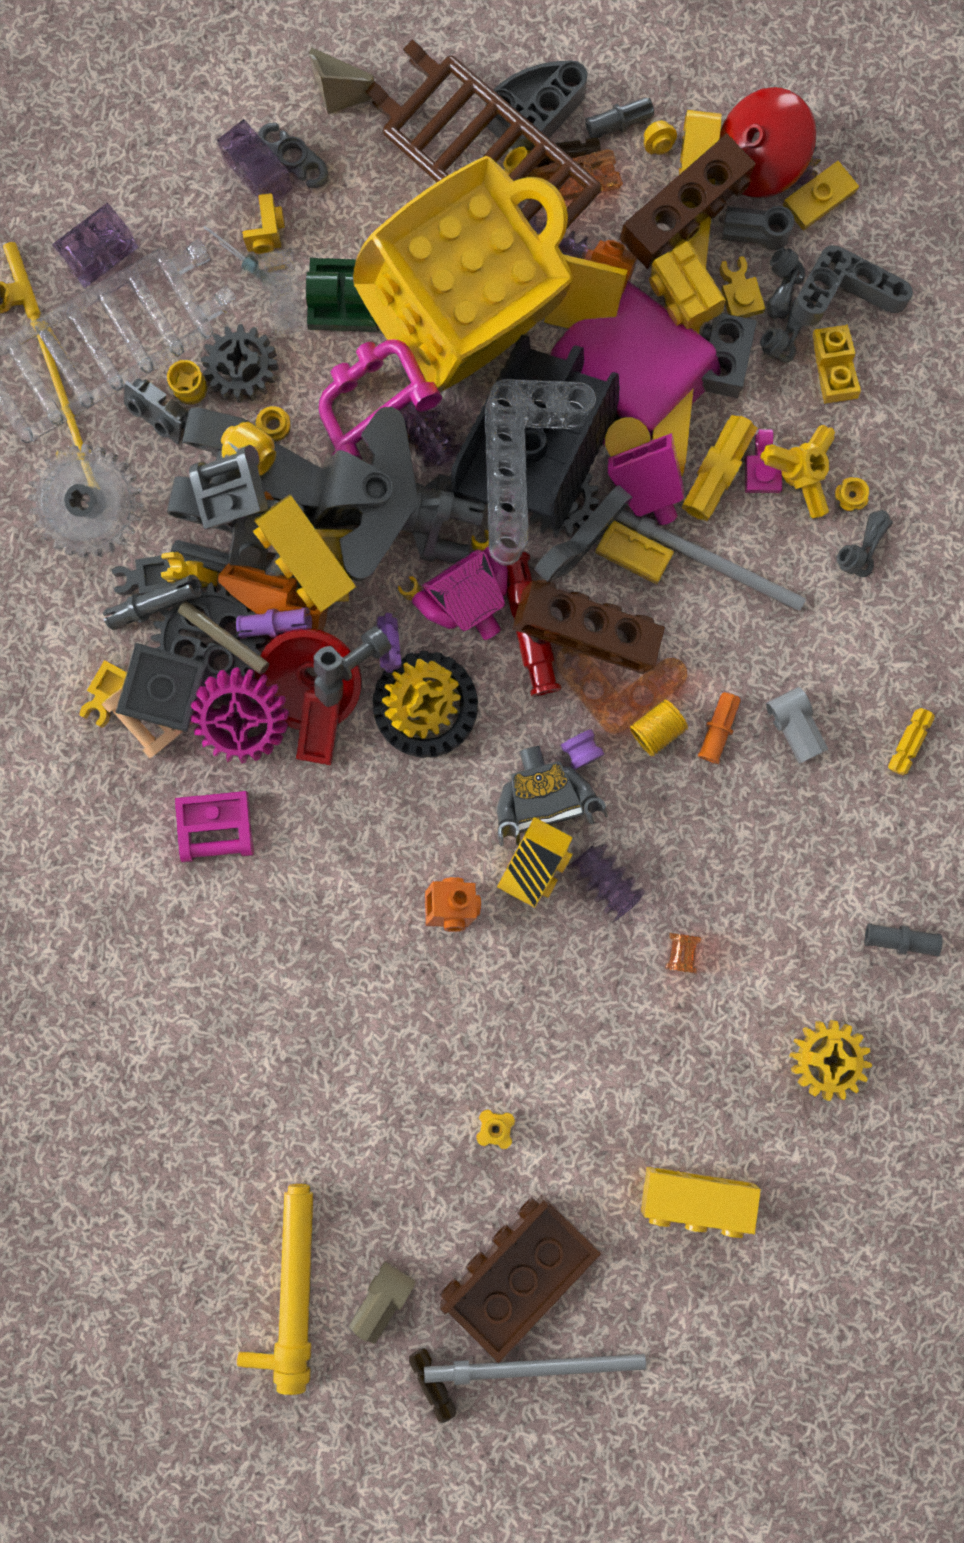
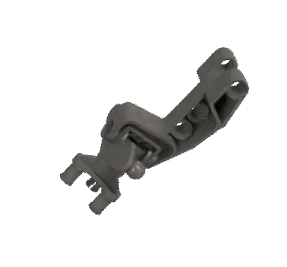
M393 407L379 409L362 432L361 437L373 454L371 465L348 452L338 450L321 468L274 442L276 459L271 468L265 474L260 475L264 492H269L276 501H281L290 494L296 503L304 508L303 513L315 529L358 525V528L339 540L344 570L350 579L362 581L368 578L375 571L401 531L413 533L421 560L434 562L436 559L455 564L469 554V544L439 539L440 535L438 534L443 521H448L449 518L480 526L485 504L482 502L478 503V501L470 498L466 500L454 497L451 476L438 474L425 487L423 484L415 482L405 420L399 410ZM190 408L182 444L185 443L189 446L212 452V456L219 460L222 458L221 451L223 445L221 444V438L226 429L230 426H236L242 422L249 421L208 409ZM235 469L212 477L211 488L241 478V473ZM183 476L175 477L167 513L173 517L203 525L191 479ZM234 522L215 527V529L233 533Z

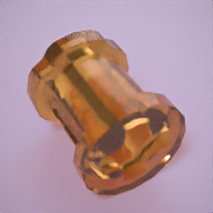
M669 933V939L672 940L669 962L665 963V969L697 973L698 968L694 966L697 944L701 943L702 937ZM685 944L683 961H681L683 945Z

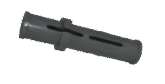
M189 575L186 578L144 595L138 596V594H134L128 597L126 602L106 608L103 615L108 616L112 614V616L104 618V621L112 630H116L134 621L144 622L152 614L200 597L203 591L201 589L194 591V589L200 588L202 585L195 575Z

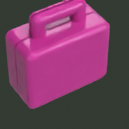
M628 281L624 293L621 295L616 317L585 319L576 322L553 346L550 353L552 356L566 360L572 347L577 345L584 348L582 374L607 381L612 372L618 373L620 390L616 415L620 418L633 417L640 420L647 427L650 433V440H652L654 428L692 389V404L705 392L704 386H702V377L709 370H712L717 376L721 374V367L715 347L692 328L686 329L682 323L676 326L670 318L667 309L630 281Z

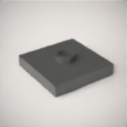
M135 642L115 712L188 732L191 716L194 711L191 708V704L197 700L196 692L201 686L207 663Z

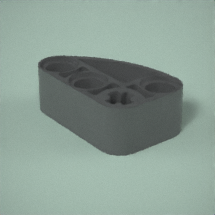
M553 61L521 70L501 82L493 90L550 138L584 100L588 73L584 65L578 61ZM567 83H574V84H576L577 86L570 87V86H567V85H565V84H567ZM545 107H552V108H554L555 110H554V111H545V110H543V108H545ZM498 114L487 127L500 138L511 124ZM521 135L510 148L525 147L526 150L531 151L535 145Z

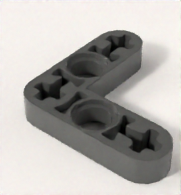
M830 245L822 251L798 294L791 312L792 316L800 324L806 326L816 325L822 319L838 287H841L887 312L899 313L905 309L912 298L913 289L904 279L842 247ZM830 262L836 264L834 271L827 268ZM857 275L866 276L871 281V284L862 282L858 279ZM814 281L823 282L829 289L819 288ZM809 300L816 302L813 309L807 307Z
M620 485L616 486L569 541L552 547L538 562L534 570L547 582L568 574L626 508L633 497Z

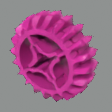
M237 667L233 668L231 676L223 669L217 674V679L212 676L208 677L205 681L206 687H199L196 692L198 698L191 704V708L196 711L191 716V722L199 724L194 730L195 735H205L202 747L212 744L215 747L213 750L214 757L218 756L221 751L227 753V763L232 761L234 755H237L241 764L246 763L249 755L257 761L260 760L262 752L267 755L271 754L274 749L273 745H280L283 739L281 733H285L288 728V724L283 720L288 718L289 711L288 709L281 708L285 704V696H274L278 690L277 684L267 687L265 685L267 681L266 675H262L259 680L254 679L253 669H249L245 676L241 675V671ZM232 693V698L228 705H222L220 709H213V702L216 698ZM248 696L255 699L259 704L251 702ZM259 723H267V729L264 732L248 738L250 727H257ZM222 728L229 730L231 734L227 733Z

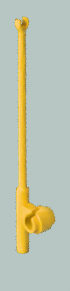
M15 242L6 243L3 249L15 282L6 284L0 281V297L3 298V303L0 304V313L9 311L12 306H24L26 315L31 319L89 486L101 490L94 476L40 320L41 312L17 244Z

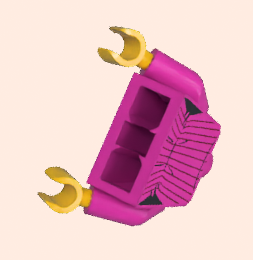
M484 530V536L487 539L485 543H478L475 540V536L472 535L471 545L474 550L472 553L421 586L416 578L409 576L408 578L414 584V588L410 592H405L398 586V590L406 600L412 601V604L428 620L447 629L458 627L463 632L475 626L483 640H487L501 631V627L494 618L493 613L505 606L503 597L507 593L508 568L496 547L492 546V533L489 530Z

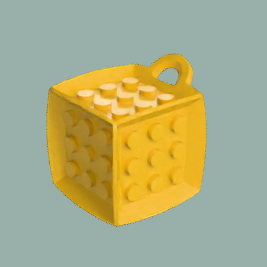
M484 156L453 172L423 191L386 220L364 242L357 255L353 274L354 285L361 299L386 339H398L405 342L411 349L426 381L434 382L440 392L462 381L499 356L514 344L522 334L527 333L536 323L548 316L568 293L573 276L558 247L565 235L568 223L565 201L558 189L550 182L538 177H526L513 181L491 157ZM525 199L539 201L546 210L547 224L539 235L528 223L518 206Z

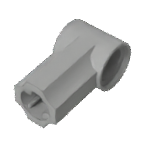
M800 687L766 702L769 716L773 714L775 727L785 735L799 764L828 750L812 718L813 709L811 703Z

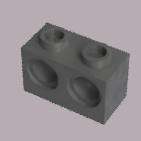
M721 313L713 318L711 324L705 323L702 337L715 347L720 367L725 369L728 374L721 377L714 374L712 369L711 371L709 370L702 377V386H704L706 392L738 398L745 380L757 320ZM719 335H730L734 339V343L723 342Z

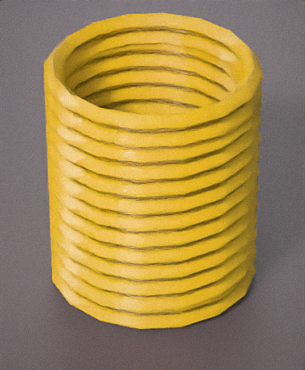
M665 699L657 707L655 706L654 709H651V711L641 717L640 720L633 723V726H630L632 735L650 756L658 754V751L664 749L669 743H672V740L674 741L680 734L688 730V724L682 714L670 701Z

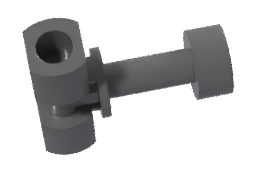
M374 626L361 636L363 644L343 658L332 646L324 647L315 654L314 672L318 675L314 682L315 696L326 707L333 706L342 699V680L349 681L352 679L351 670L371 655L379 659L391 650L390 641L381 629Z

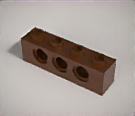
M726 133L623 224L619 240L648 270L655 259L667 252L670 253L675 248L674 246L682 239L689 241L701 228L700 223L708 216L711 219L715 218L725 208L727 204L725 201L733 194L736 197L740 196L752 183L750 176L756 163ZM709 179L718 180L721 185H713L709 182ZM690 201L694 203L696 207H686L682 202ZM657 224H666L671 228V230H661L660 228H658Z
M533 580L523 589L512 627L513 630L640 674H644L656 666L665 627L654 623L653 618L645 615L633 616L622 612V608L615 604L593 602L584 593L562 591L557 589L554 583L547 582L546 580ZM551 606L561 611L562 620H558L552 615ZM584 618H588L594 623L595 632L587 629L584 624ZM617 629L626 634L627 643L619 639Z

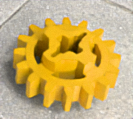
M417 659L415 668L406 662L403 664L405 672L402 675L395 671L392 673L396 680L394 685H385V688L391 694L382 698V702L391 708L387 709L384 714L393 721L391 724L393 727L411 738L416 733L424 739L427 736L428 730L437 735L439 734L438 725L440 723L447 726L451 724L447 715L449 713L457 714L458 712L452 706V703L460 700L461 696L452 690L459 684L450 677L452 673L449 670L441 667L435 661L431 660L429 663H426L422 659ZM423 678H434L436 681L428 680L425 682ZM410 716V717H412V718L414 719V718H416V717L419 716V717H420V720H411V719H408L407 717Z
M830 1020L828 1028H826L822 1021H816V1031L814 1032L804 1027L802 1030L806 1038L804 1040L795 1038L793 1042L800 1047L799 1051L791 1052L789 1055L798 1060V1064L791 1067V1071L795 1074L803 1075L797 1083L802 1087L811 1084L809 1093L815 1097L822 1090L823 1099L831 1101L833 1092L841 1100L846 1099V1089L858 1093L859 1089L855 1084L856 1081L867 1082L868 1078L862 1073L863 1068L872 1067V1063L863 1059L864 1055L871 1052L870 1048L859 1046V1043L864 1038L863 1035L856 1033L850 1036L852 1026L844 1024L839 1030V1023L835 1020ZM822 1038V1044L815 1050H810L812 1045ZM841 1038L849 1045L853 1055H848L844 1051ZM836 1056L838 1059L837 1063H831L830 1066L824 1063L825 1057ZM808 1065H813L817 1068L820 1082L813 1077ZM851 1070L847 1077L840 1081V1076Z

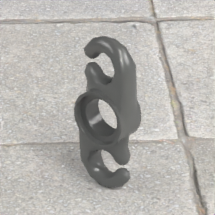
M268 123L260 128L257 135L259 146L283 170L295 173L299 180L304 181L306 180V171L311 168H317L320 171L319 177L307 180L306 185L309 188H317L326 182L329 173L325 162L308 148L303 140L298 137L289 136L285 130H281L279 141L270 143L266 141V135L269 132L279 131V125L277 123ZM291 148H296L302 152V157L297 162H287L283 158L285 152Z

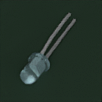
M204 226V229L223 242H219V244L243 261L241 268L244 271L248 270L257 278H263L266 275V268L256 261L252 254L244 257L221 237Z

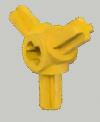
M820 425L816 429L808 443H803L799 447H793L789 450L769 444L765 446L764 452L760 456L766 466L781 470L786 483L794 486L795 489L802 488L812 519L829 513L820 481L826 479L825 476L829 471V460L826 452L834 441L835 430L825 425Z

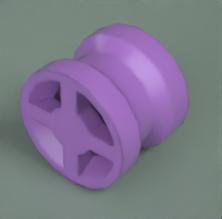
M592 729L580 733L560 745L563 752L569 754L571 758L570 765L574 770L605 755L602 748L596 746L594 742L595 735Z

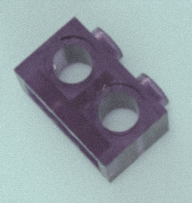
M245 119L241 120L217 139L224 161L258 201V195L272 193L274 202H277L292 190L288 170Z
M108 202L52 244L63 263L84 289L139 248L129 228Z

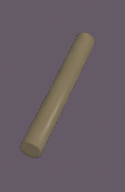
M185 601L180 605L178 609L179 614L260 675L266 672L269 667V663L189 602Z

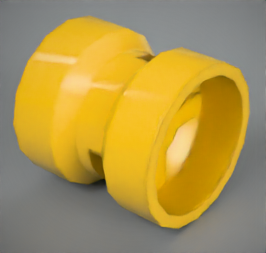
M180 360L170 366L167 372V382L176 398L187 405L201 402L207 394L208 385L200 368L189 360Z

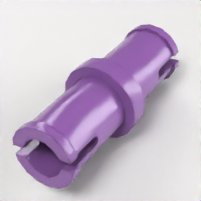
M307 607L280 612L278 609H268L264 614L238 616L236 619L237 632L243 631L238 634L241 639L269 635L271 638H275L286 631L312 628L311 615L305 616V614L310 613Z

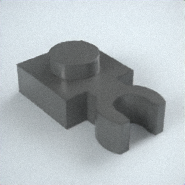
M162 555L136 559V570H129L123 566L112 569L114 576L127 577L125 585L114 587V591L118 595H129L136 588H139L140 595H144L171 584L161 577V572H167V568H170L169 562L166 559H162Z

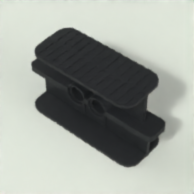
M522 334L516 341L514 349H512L509 358H507L500 376L495 381L496 383L492 387L490 395L482 406L475 424H473L465 443L461 447V451L456 456L455 463H453L451 482L454 497L466 500L470 498L492 506V524L501 528L505 525L514 506L551 518L552 529L558 530L561 528L568 512L572 508L577 493L581 489L582 483L586 479V475L590 471L591 465L595 461L599 448L604 442L607 430L616 417L620 390L619 374L612 372L607 381L582 374L581 371L584 366L583 347L574 345L567 359L564 360L531 349L530 337ZM531 448H535V449H536V450H534V451H526V450L531 449Z

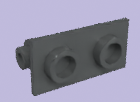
M138 378L133 384L126 381L124 386V405H126L129 412L136 417H142L154 427L160 436L168 437L178 445L181 429H185L189 411L173 399L162 406L161 403L166 400V394L147 379L142 381Z

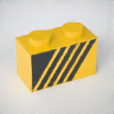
M534 817L497 888L535 908L542 895L549 898L558 881L557 878L553 877L555 871L563 873L568 865L572 853L568 852L567 849L573 837Z

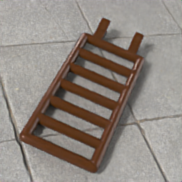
M412 39L404 47L403 51L411 58L409 60L410 64L428 78L401 107L375 81L365 91L373 100L372 104L390 118L383 127L384 136L435 182H439L449 175L446 172L447 169L499 114L511 126L483 157H491L497 163L521 135L526 137L535 147L508 176L513 181L526 178L547 156L560 167L548 179V182L558 190L570 177L580 184L584 190L567 207V228L602 190V185L598 180L455 56H447L439 65ZM452 73L464 84L411 141L400 129ZM475 93L487 103L486 107L434 162L423 152L424 148ZM530 199L521 211L529 222L543 205L535 199Z

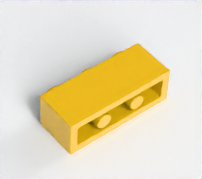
M290 494L254 519L259 527L253 532L265 549L272 545L280 555V558L275 561L287 579L294 575L302 587L297 590V593L309 609L316 605L319 611L322 612L356 588Z
M647 1167L641 1212L645 1218H649V1223L653 1225L670 1227L671 1222L684 1223L685 1228L691 1231L707 1232V1227L722 1229L721 1234L725 1236L743 1238L744 1233L755 1235L761 1189L755 1183Z

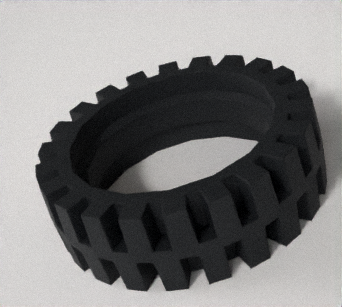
M420 651V653L415 654L412 652L405 654V657L401 658L400 669H395L393 672L395 671L402 675L405 672L403 664L406 662L415 668L417 659H422L426 663H429L431 660L435 661L441 667L449 670L452 673L450 677L459 684L456 687L461 696L458 719L450 730L439 737L430 739L411 738L402 731L397 730L391 725L393 721L384 714L387 709L391 708L382 702V698L391 694L385 688V685H394L396 682L392 673H388L385 670L382 672L381 678L378 679L375 692L373 693L374 718L384 738L396 749L405 754L420 758L438 757L460 746L472 731L478 713L477 691L467 671L453 658L443 656L442 653Z

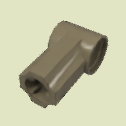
M386 1261L381 1265L379 1274L373 1278L368 1288L369 1293L349 1324V1328L356 1336L373 1344L380 1338L396 1309L399 1311L416 1283L414 1279Z

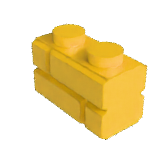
M686 241L674 248L670 253L667 252L653 261L651 277H649L650 285L658 297L663 295L669 304L667 312L676 326L682 323L686 329L692 328L694 330L703 325L704 322L712 320L723 312L725 298L690 242Z

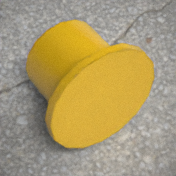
M624 417L614 421L605 435V447L611 457L650 442V433L647 427L640 420L633 417Z

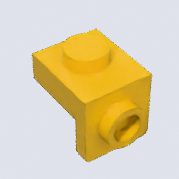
M272 193L258 195L262 228L242 232L248 252L268 254L274 248L282 247L279 229L285 228L282 206L276 207Z

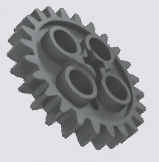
M212 582L208 584L206 592H203L200 597L187 601L199 611L205 612L207 617L223 629L229 622L236 621L238 616L256 615L255 612H250V609L232 595L230 597V593L223 586L219 593H217L216 587ZM182 603L173 606L170 611L166 609L160 611L165 620L164 622L154 621L153 625L161 630V634L152 635L151 640L160 644L156 649L180 655V651L185 645H194L195 653L191 659L207 663L201 686L206 687L205 681L210 676L217 679V674L221 670H215L213 662L218 655L227 654L229 656V663L224 668L229 676H231L233 668L238 667L242 676H245L247 671L252 669L223 646L215 643H209L206 646L198 638L180 635L181 630H187L196 635L210 638L209 635L197 626H191L190 621L178 613ZM238 631L234 635L236 639L259 656L262 652L258 650V647L268 644L266 639L258 636L241 639L238 634L243 631Z

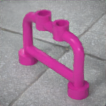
M398 339L386 340L377 347L374 342H366L356 350L359 358L356 364L350 367L348 363H341L332 368L330 374L334 381L322 392L318 407L320 418L335 448L332 455L338 450H342L362 460L356 444L363 439L361 434L374 414L383 407H393L400 411L412 401L417 411L424 412L433 409L441 402L442 395L434 382L426 381L411 349L405 342ZM397 354L411 383L347 434L343 435L332 410L335 398L341 393H348L354 390L358 385L357 380L367 372L371 373L379 370L387 356Z

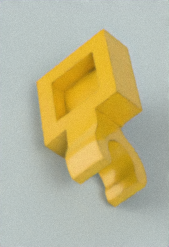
M179 552L162 553V559H166L170 565V568H167V572H161V577L167 580V582L174 583L189 575H195L202 585L200 588L207 587L210 582L217 586L218 572L204 568V563L185 561Z

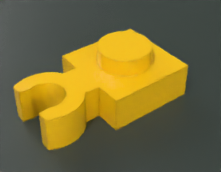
M743 256L738 258L737 265L739 270L736 272L730 271L727 262L722 261L720 275L725 281L729 282V284L723 285L721 289L728 314L743 318L763 314L766 308L756 277L749 279L745 277L747 271L746 259Z
M104 660L87 689L95 697L92 701L82 706L79 715L87 719L93 710H99L100 717L96 721V725L101 728L105 727L110 720V712L102 706V703L123 686L126 672Z

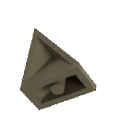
M311 48L309 57L312 72L328 114L371 100L365 91L374 82V75Z

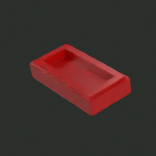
M306 689L297 746V760L325 765L332 764L341 700L333 706L326 707L315 696V690Z

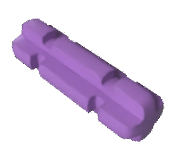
M385 613L384 616L377 618V627L387 636L391 644V650L380 658V666L385 668L386 672L392 673L393 670L400 669L401 667L398 623L391 613Z

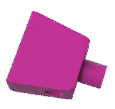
M672 433L608 458V474L616 486L620 485L633 497L628 505L636 516H643L654 512L659 525L669 524L678 517L673 504L684 499V489Z

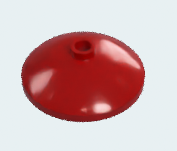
M768 87L749 94L737 103L726 117L721 127L719 138L720 140L727 133L756 163L750 176L752 183L742 195L750 198H768L792 186L808 167L816 144V124L810 107L800 96L788 89ZM759 132L760 135L757 141L752 142L754 134Z
M312 628L286 631L272 639L260 654V657L269 663L268 669L262 674L267 677L265 685L269 687L277 684L278 690L274 696H285L286 701L281 708L288 709L289 715L283 721L291 728L300 730L304 693L306 689L315 690L314 682L318 675L311 676L307 671V668H314L315 654L327 646H332L342 658L351 652L341 640L327 632ZM359 665L351 670L352 679L349 681L342 680L343 697L341 699L338 724L343 722L352 713L359 700L362 689V675ZM255 671V679L259 680L262 675Z

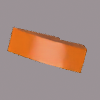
M229 563L218 575V582L233 597L256 614H264L268 609H278L280 612L307 607L296 592L297 579H287L283 575L249 566L229 565ZM316 605L309 609L310 613L305 614V616L311 615L312 629L322 631L326 624L328 608L320 612Z

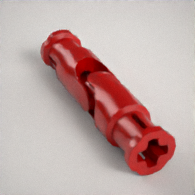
M527 552L514 553L502 558L508 568L507 597L514 620L522 591L532 582L528 561L531 558ZM516 631L524 668L528 669L532 683L531 696L538 697L562 690L561 685L556 683L552 666V662L555 659L551 643L539 638L538 643H536L529 635Z

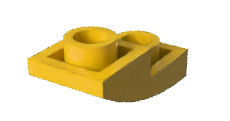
M848 324L814 329V352L824 404L858 399L861 389L853 363L856 352Z

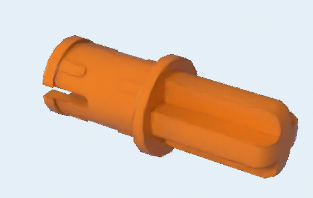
M726 692L720 695L712 720L706 723L708 731L698 753L699 758L719 764L728 735H733L734 732L731 727L741 703V699L738 696Z

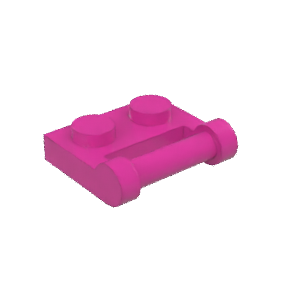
M247 791L175 798L178 847L181 862H192L197 857L241 853L242 857L254 855L249 795ZM238 829L239 839L193 844L191 839V833Z

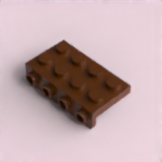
M543 1194L537 1200L533 1197L528 1199L517 1212L520 1218L511 1227L505 1224L492 1238L494 1245L486 1254L482 1251L478 1252L466 1266L468 1273L460 1281L454 1278L440 1293V1296L443 1298L440 1302V1310L444 1314L449 1313L498 1363L601 1255L600 1250Z

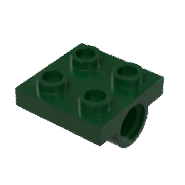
M310 258V268L306 275L308 330L377 332V323L371 316L354 285L353 274L356 259Z

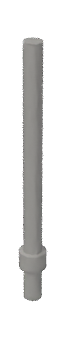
M624 509L615 519V521L635 530L637 533L647 538L650 537L798 611L801 610L806 598L655 525L656 521L645 515L641 518Z
M645 1354L481 1364H469V1360L453 1361V1365L424 1367L425 1383L454 1381V1385L470 1384V1380L646 1370Z

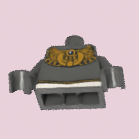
M540 746L523 749L519 752L525 771L511 774V781L503 786L498 801V843L500 846H504L503 838L513 836L516 838V845H519L520 833L527 831L534 817L552 825L581 817L585 811L587 821L590 824H594L592 813L601 811L604 813L605 818L608 817L605 802L596 796L590 784L572 767L562 766L560 761L545 765Z

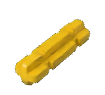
M923 708L914 711L910 720L912 724L907 726L896 748L898 753L892 756L888 765L890 770L900 775H906L913 764L911 759L916 757L927 735L925 730L930 728L934 721L935 715L932 712Z

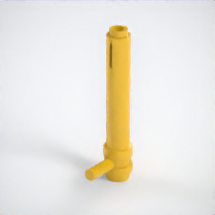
M289 1184L288 1191L284 1192L278 1342L274 1344V1354L239 1352L237 1357L238 1367L273 1370V1382L277 1384L276 1391L284 1395L302 1394L306 1391V1384L310 1382L311 1369L307 1366V1361L311 1359L308 1325L313 1192L310 1191V1185Z

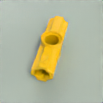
M731 415L729 420H727L715 446H711L697 472L698 477L681 507L687 514L698 520L708 521L710 516H712L724 490H728L742 464L740 460L758 429L751 420Z

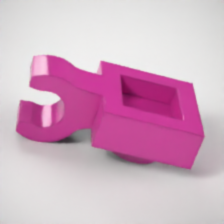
M759 429L758 434H755V456H746L745 493H780L782 491L781 470L766 466L760 458L765 446L773 444V429Z

